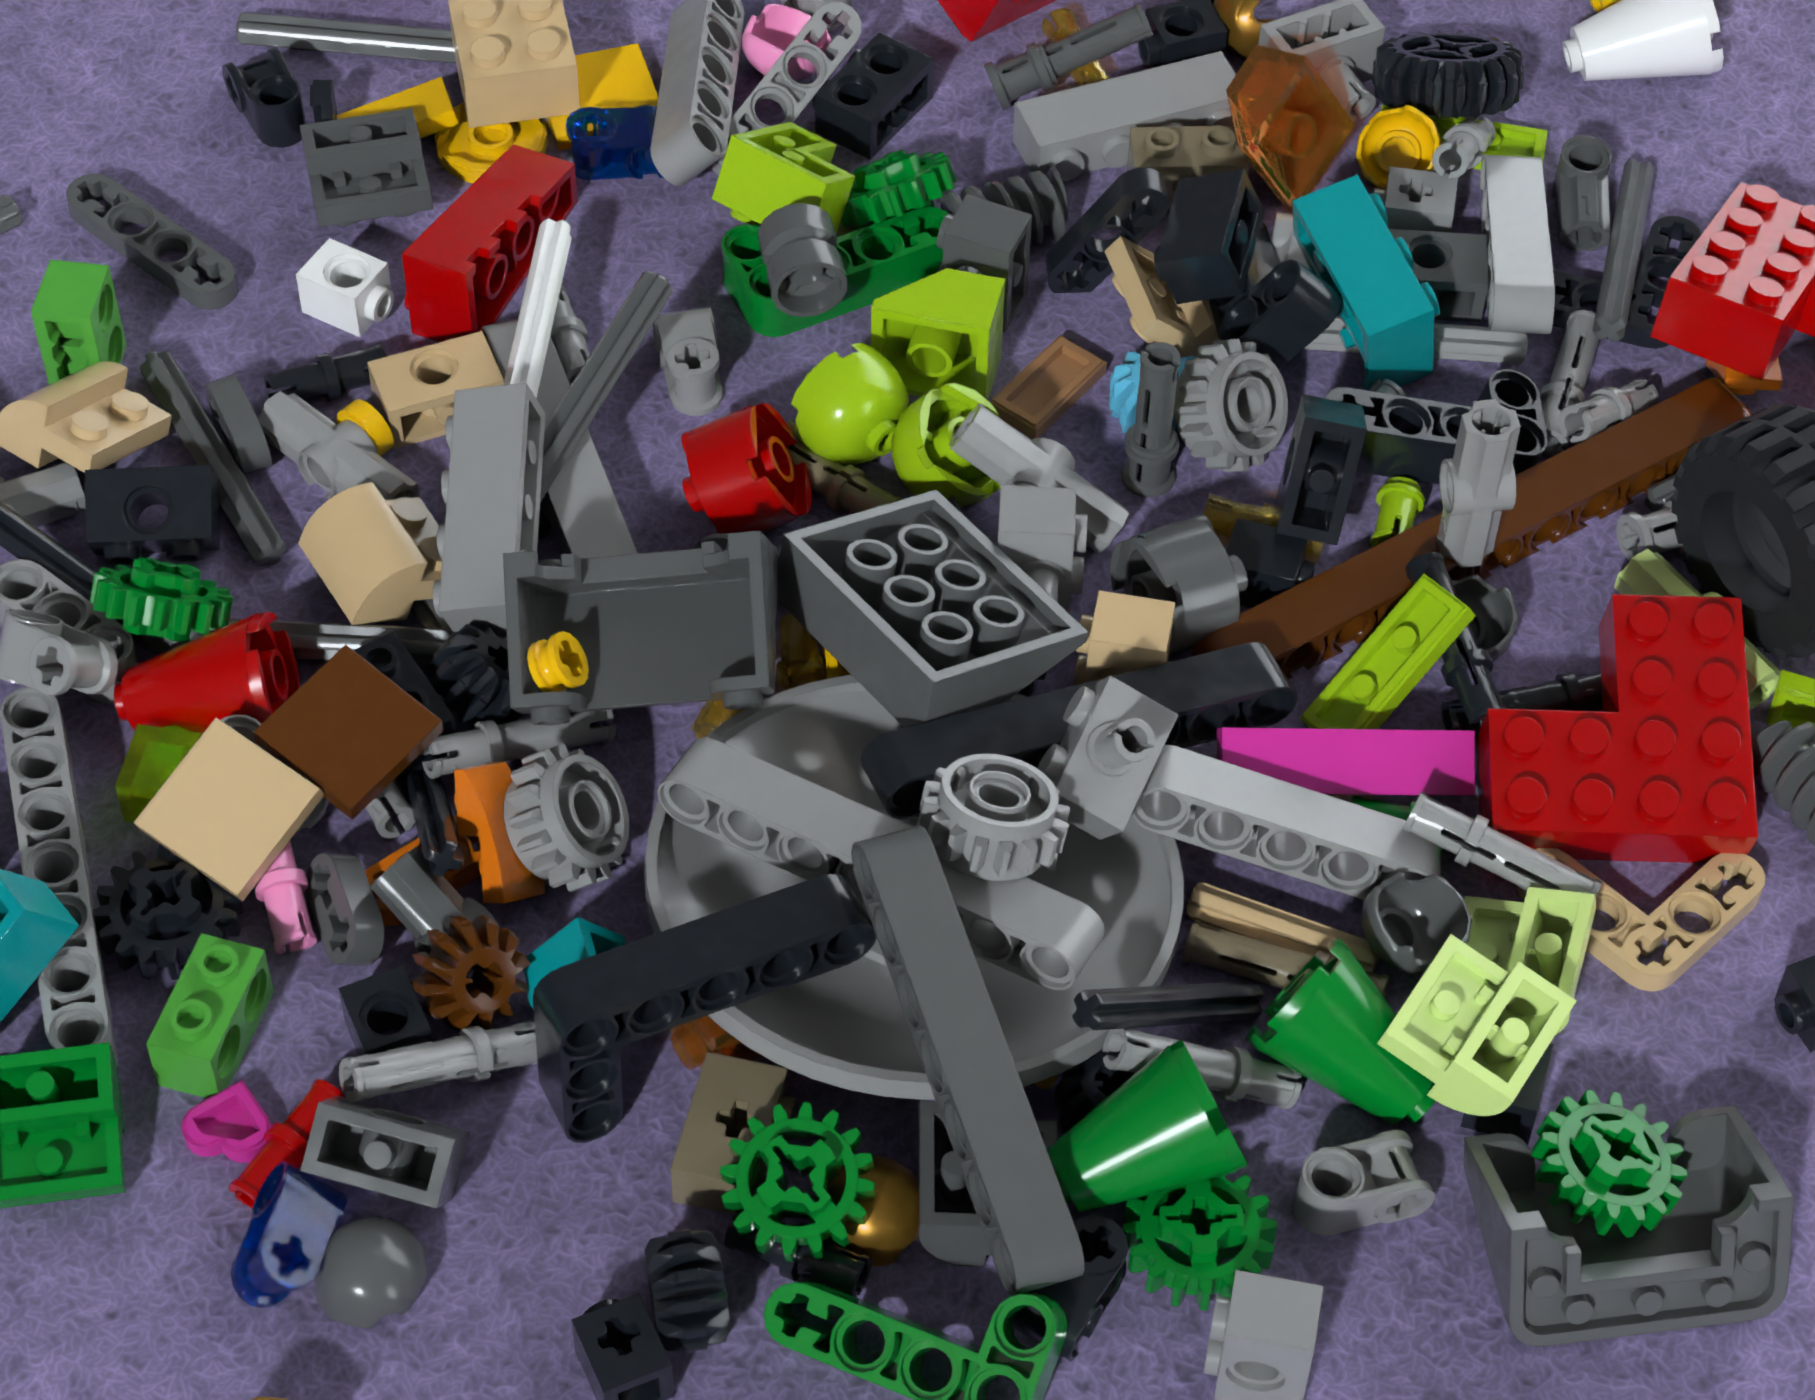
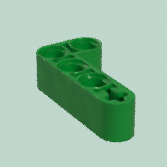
M937 207L918 208L905 213L903 216L892 217L880 223L836 237L837 250L842 257L847 277V292L840 303L831 310L817 316H791L776 307L772 300L767 280V266L762 259L758 243L759 226L745 224L735 226L723 236L721 243L723 284L749 326L756 333L767 337L784 336L871 305L876 298L937 273L943 260V249L937 247V236L944 217L949 213Z
M793 1282L780 1286L772 1292L765 1304L764 1310L766 1329L773 1340L782 1346L913 1400H988V1387L993 1379L999 1375L1007 1376L1014 1381L1019 1389L1020 1400H1043L1066 1339L1068 1327L1065 1313L1058 1302L1046 1295L1035 1293L1010 1296L999 1304L992 1315L981 1348L827 1285L815 1282ZM808 1302L807 1310L811 1314L825 1320H839L832 1330L820 1326L800 1327V1319L791 1314L792 1306L794 1303ZM1025 1306L1036 1308L1045 1318V1336L1041 1343L1034 1348H1028L1019 1343L1013 1331L1014 1318L1018 1311ZM867 1321H871L879 1326L885 1339L884 1351L873 1363L863 1359L855 1347L856 1332ZM932 1348L940 1349L946 1353L952 1365L951 1379L940 1390L932 1388L925 1382L920 1369L923 1357Z

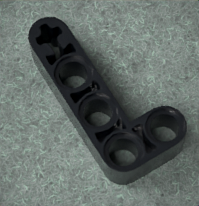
M1262 222L1243 294L1209 299V304L1220 340L1239 339L1240 343H1256V352L1268 354L1279 370L1330 326L1340 310L1341 295L1338 290L1296 260H1286L1278 265L1267 227Z
M1512 369L1498 370L1491 375L1477 401L1496 400L1505 408L1516 411L1521 426L1513 459L1515 475L1535 466L1547 447L1546 426L1540 393L1536 384L1521 372ZM1337 387L1330 390L1325 396V399L1363 406L1367 432L1356 472L1387 477H1407L1414 481L1439 484L1442 461L1444 459H1453L1461 416L1473 408L1348 387Z

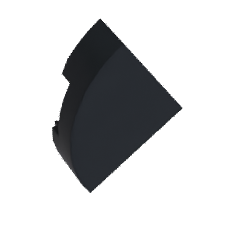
M313 80V85H310V107H313L315 123L337 120L336 115H338L333 80Z

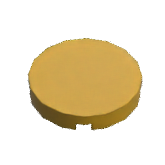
M464 103L453 107L459 124L439 131L434 135L437 156L441 165L451 175L468 183H474L513 144L545 154L548 146L545 125L539 119L469 128Z

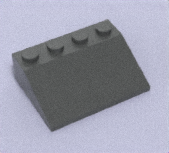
M937 490L783 534L777 566V600L904 728L1005 703L1087 641L1089 632Z

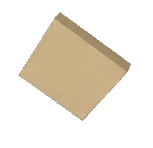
M215 718L134 821V824L142 832L235 897L244 901L323 798L324 794L316 785L218 718Z

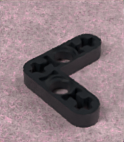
M1666 216L1653 223L1635 288L1633 289L1625 334L1619 342L1653 349L1669 345L1650 337L1654 326L1647 323L1651 306L1660 308L1666 289L1654 286L1649 280L1655 277L1669 279L1701 236L1700 229L1691 220L1680 216ZM1669 239L1680 241L1676 257L1665 255ZM1553 270L1555 306L1552 326L1566 329V323L1571 313L1583 310L1581 306L1584 304L1598 303L1602 281ZM1564 296L1571 297L1569 306L1562 305Z

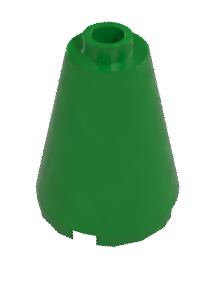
M1335 938L1327 944L1334 956L1325 963L1315 954L1264 1010L1271 1017L1267 1022L1269 1027L1266 1031L1262 1033L1253 1025L1248 1031L1245 1040L1256 1050L1393 1126L1404 1118L1412 1125L1435 1103V1100L1427 1096L1434 1083L1377 1044L1396 1014L1351 950L1339 938Z
M1182 1039L1163 1049L1047 1148L1066 1203L1073 1201L1079 1213L1235 1173L1248 1165Z

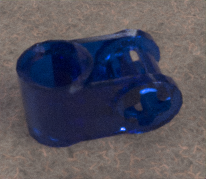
M649 105L633 108L585 107L572 112L566 121V134L568 139L571 140L572 145L571 150L567 153L566 161L575 163L576 177L583 180L643 179V175L658 174L659 178H663L652 161L650 151L657 107ZM589 123L593 124V136H588L587 125ZM590 151H595L594 167H590Z
M286 1161L276 1165L257 1194L252 1208V1218L236 1258L232 1262L230 1275L233 1288L238 1296L251 1306L258 1308L272 1307L284 1300L291 1290H299L313 1281L319 1271L320 1263L330 1237L344 1213L347 1195L314 1176L301 1172L299 1168Z

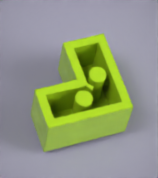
M792 122L731 135L712 199L730 208L732 217L751 225H761L768 215L786 205L799 203L816 205L828 213L833 222L835 234H837L855 176L831 164L836 144Z

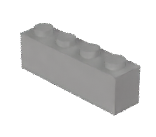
M1222 51L1015 102L1013 142L1030 172L1041 171L1046 175L1051 167H1056L1062 181H1069L1076 178L1079 174L1106 167L1120 168L1127 165L1131 127L1235 126L1230 99L1244 118H1246L1248 93Z
M527 383L455 390L453 415L448 416L446 419L445 435L450 449L449 469L444 470L441 476V490L446 504L445 524H440L437 530V547L442 559L441 580H436L433 585V604L438 617L444 618L453 632H458L466 624L477 628L486 625L492 629L496 636H507L503 553L534 550L537 552L546 414Z

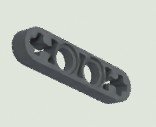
M88 174L75 179L68 186L66 191L71 217L77 224L192 305L201 309H219L230 304L237 297L239 288L235 268L226 257L112 178L103 174ZM104 198L105 207L108 211L107 213H105L104 206L97 201H100ZM131 223H141L147 226L138 234L125 235L118 232L123 226ZM179 250L186 253L182 259L174 262H162L157 259L166 251ZM199 275L208 282L201 285Z

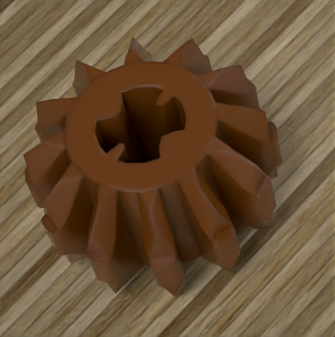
M460 915L456 917L451 916L448 935L438 929L427 930L433 948L430 953L420 952L412 954L415 963L425 968L426 971L412 980L411 984L414 991L422 996H426L421 1006L428 1015L435 1019L443 1018L444 1024L456 1031H461L470 1024L472 1026H479L483 1030L491 1029L494 1011L503 1017L514 1016L508 999L512 993L521 994L529 992L526 984L517 979L516 975L531 964L527 960L526 955L516 951L520 940L514 932L504 927L499 929L495 920L484 915L476 916L472 922ZM470 968L475 970L471 978L467 977Z

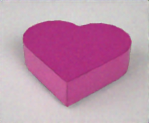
M242 1079L188 1110L182 1119L181 1130L187 1148L194 1154L202 1157H213L224 1153L230 1160L239 1163H250L267 1142L264 1139V1133L269 1129L271 1123Z

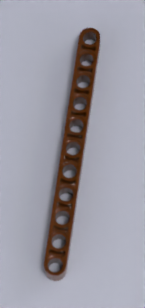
M1709 378L1515 475L1516 502L1512 510L1502 511L1493 552L1483 558L1480 566L1460 567L1455 561L1443 557L1450 579L1460 580L1464 577L1478 575L1484 580L1492 576L1488 571L1499 565L1507 568L1540 551L1537 548L1538 545L1548 540L1554 544L1587 527L1584 523L1585 521L1595 516L1603 519L1634 503L1631 499L1632 497L1642 492L1648 495L1647 490L1650 486L1675 475L1685 454L1694 444L1754 413L1718 378ZM1442 513L1239 614L1237 622L1219 628L1200 640L1195 645L1192 656L1245 643L1259 642L1265 644L1289 680L1293 678L1290 674L1291 672L1303 666L1309 670L1344 652L1340 647L1353 640L1357 644L1367 640L1413 587L1411 580L1406 575L1405 566L1412 559L1429 552L1440 553L1437 535Z

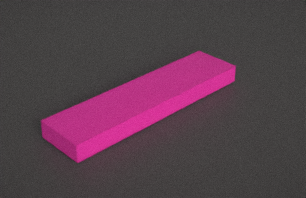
M1217 728L1218 760L1326 795L1419 796L1422 791L1427 796H1475V731Z

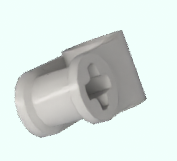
M711 307L659 314L652 324L656 351H659V365L664 370L669 398L673 407L680 413L689 416H702L713 412L722 402L723 390L718 372L720 357Z
M9 609L5 611L0 636V679L25 685L45 695H61L70 688L85 694H101L108 691L113 685L117 675L118 661L115 650L110 642L102 637L64 624L61 619L49 614L22 609Z
M1392 1130L1373 1135L1368 1139L1335 1147L1321 1148L1312 1152L1304 1161L1292 1207L1294 1216L1302 1227L1319 1235H1334L1379 1222L1388 1224L1418 1216L1431 1207L1435 1201V1192L1432 1185L1427 1181L1421 1180L1410 1156L1413 1151V1143L1410 1136L1405 1131ZM1318 1189L1333 1191L1338 1196L1323 1194Z

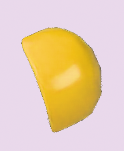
M1405 105L1403 107L1381 110L1369 120V123L1358 136L1355 157L1364 178L1379 189H1386L1390 166L1436 172L1432 164V157L1436 148L1441 145L1442 140L1438 128L1432 119L1417 108Z

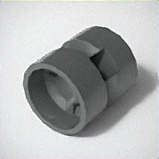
M799 203L786 205L768 215L758 229V243L762 259L767 266V280L771 297L776 307L788 315L797 317L817 316L831 310L842 301L847 292V277L842 257L837 250V238L833 222L828 213L816 205Z

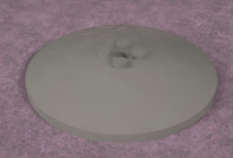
M852 675L810 682L779 692L764 699L762 707L742 710L704 737L720 741L891 817L886 812L867 777L860 758L865 747L876 737L904 727ZM1016 694V695H1014L1012 698H1010L1009 700H1007L1006 702H1010V701H1014V700H1018V699H1022V698H1026V697H1024V696H1022V695H1019V694ZM658 800L648 830L644 873L646 905L654 934L807 881L678 822L663 809ZM1132 814L1123 832L1101 840L1067 821L1069 828L1063 851L1058 853L1055 872L1048 871L1045 868H1038L1032 875L1026 876L1031 880L1088 905L1100 916L1104 924L1105 934L1072 987L1066 990H1052L975 956L1023 1087L1058 1075L1089 1059L1103 1049L1109 1030H1092L1090 1027L1080 1028L1072 1018V1015L1077 1010L1073 999L1079 992L1090 989L1160 986L1167 974L1177 944L1184 905V878L1179 850L1174 838L1141 827L1133 819ZM919 817L896 820L915 827L918 826ZM862 905V907L864 908L865 912H866L867 915H868L866 906H863V905ZM877 938L868 953L849 965L708 1015L722 1029L748 1048L776 1064L808 1078L843 1089L883 1097L917 1100L935 1099Z

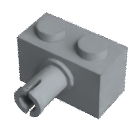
M1336 0L1262 24L1260 26L1255 76L1281 109L1328 94L1342 111V115L1346 120L1356 122L1357 116L1351 108H1353L1361 120L1371 113L1376 104L1375 96L1362 83L1373 79V61L1376 60L1377 47L1383 44L1385 27L1363 0Z
M1001 485L997 547L1069 613L1070 594L1082 595L1084 557H1073V552H1086L1088 515L1075 514L1076 489Z
M1111 675L1088 687L1081 686L1065 710L1063 720L1069 723V727L1060 745L1053 744L1047 750L1037 768L1052 781L1055 788L1060 790L1061 795L1058 804L1069 806L1068 822L1099 840L1123 832L1175 724L1178 714Z

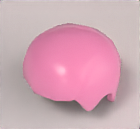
M767 4L758 18L752 15L742 35V49L751 65L765 76L812 16L793 7L779 4ZM827 30L816 45L823 52L831 43V37ZM795 58L788 62L787 70L794 81L810 78L816 72L815 66L805 58Z

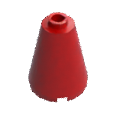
M273 612L255 613L124 670L121 683H117L114 687V704L117 714L122 721L128 720L131 727L137 732L202 736L215 718L220 720L223 717L234 714L250 716L262 724L301 687L297 661L290 638L286 630L273 631L270 623L278 618Z

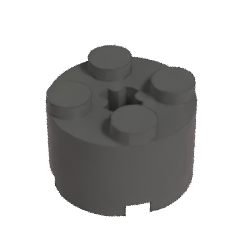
M1200 514L1132 536L1127 540L1117 543L1111 555L1110 578L1113 591L1123 588L1126 595L1175 602L1169 656L1194 649L1195 645L1210 633L1239 620V592L1245 591L1247 588V573L1242 561L1236 555L1228 556L1224 546L1215 534L1210 520L1205 515Z

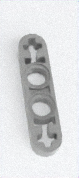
M832 1L823 4L817 9L731 118L728 145L731 135L770 126L762 123L756 116L755 104L759 100L772 99L778 102L784 111V121L782 123H795L813 100L815 94L853 49L861 34V20L858 13L851 6L843 2ZM836 20L840 21L845 26L841 33L842 36H836L825 52H823L816 45L827 30V24L831 25ZM795 58L809 60L815 66L817 79L809 84H799L790 77L787 70L788 62ZM725 155L711 165L718 176Z

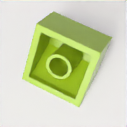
M946 268L874 299L871 307V346L886 357L897 370L905 383L908 394L921 397L926 392L932 389H939L945 384L958 383L974 389L985 399H989L1001 360L1005 279Z

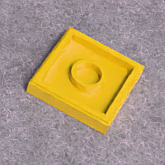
M639 44L575 55L580 113L547 117L557 150L561 151L652 133L658 94Z

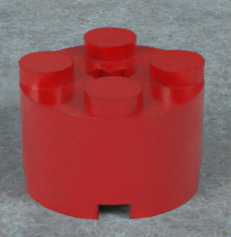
M762 402L757 405L746 406L682 434L681 442L687 457L690 476L682 481L685 498L695 512L705 510L718 534L750 531L765 533L796 520L799 516L807 514L811 509L812 489L806 464L802 462L794 466L787 448L796 444V439L782 416L768 403Z

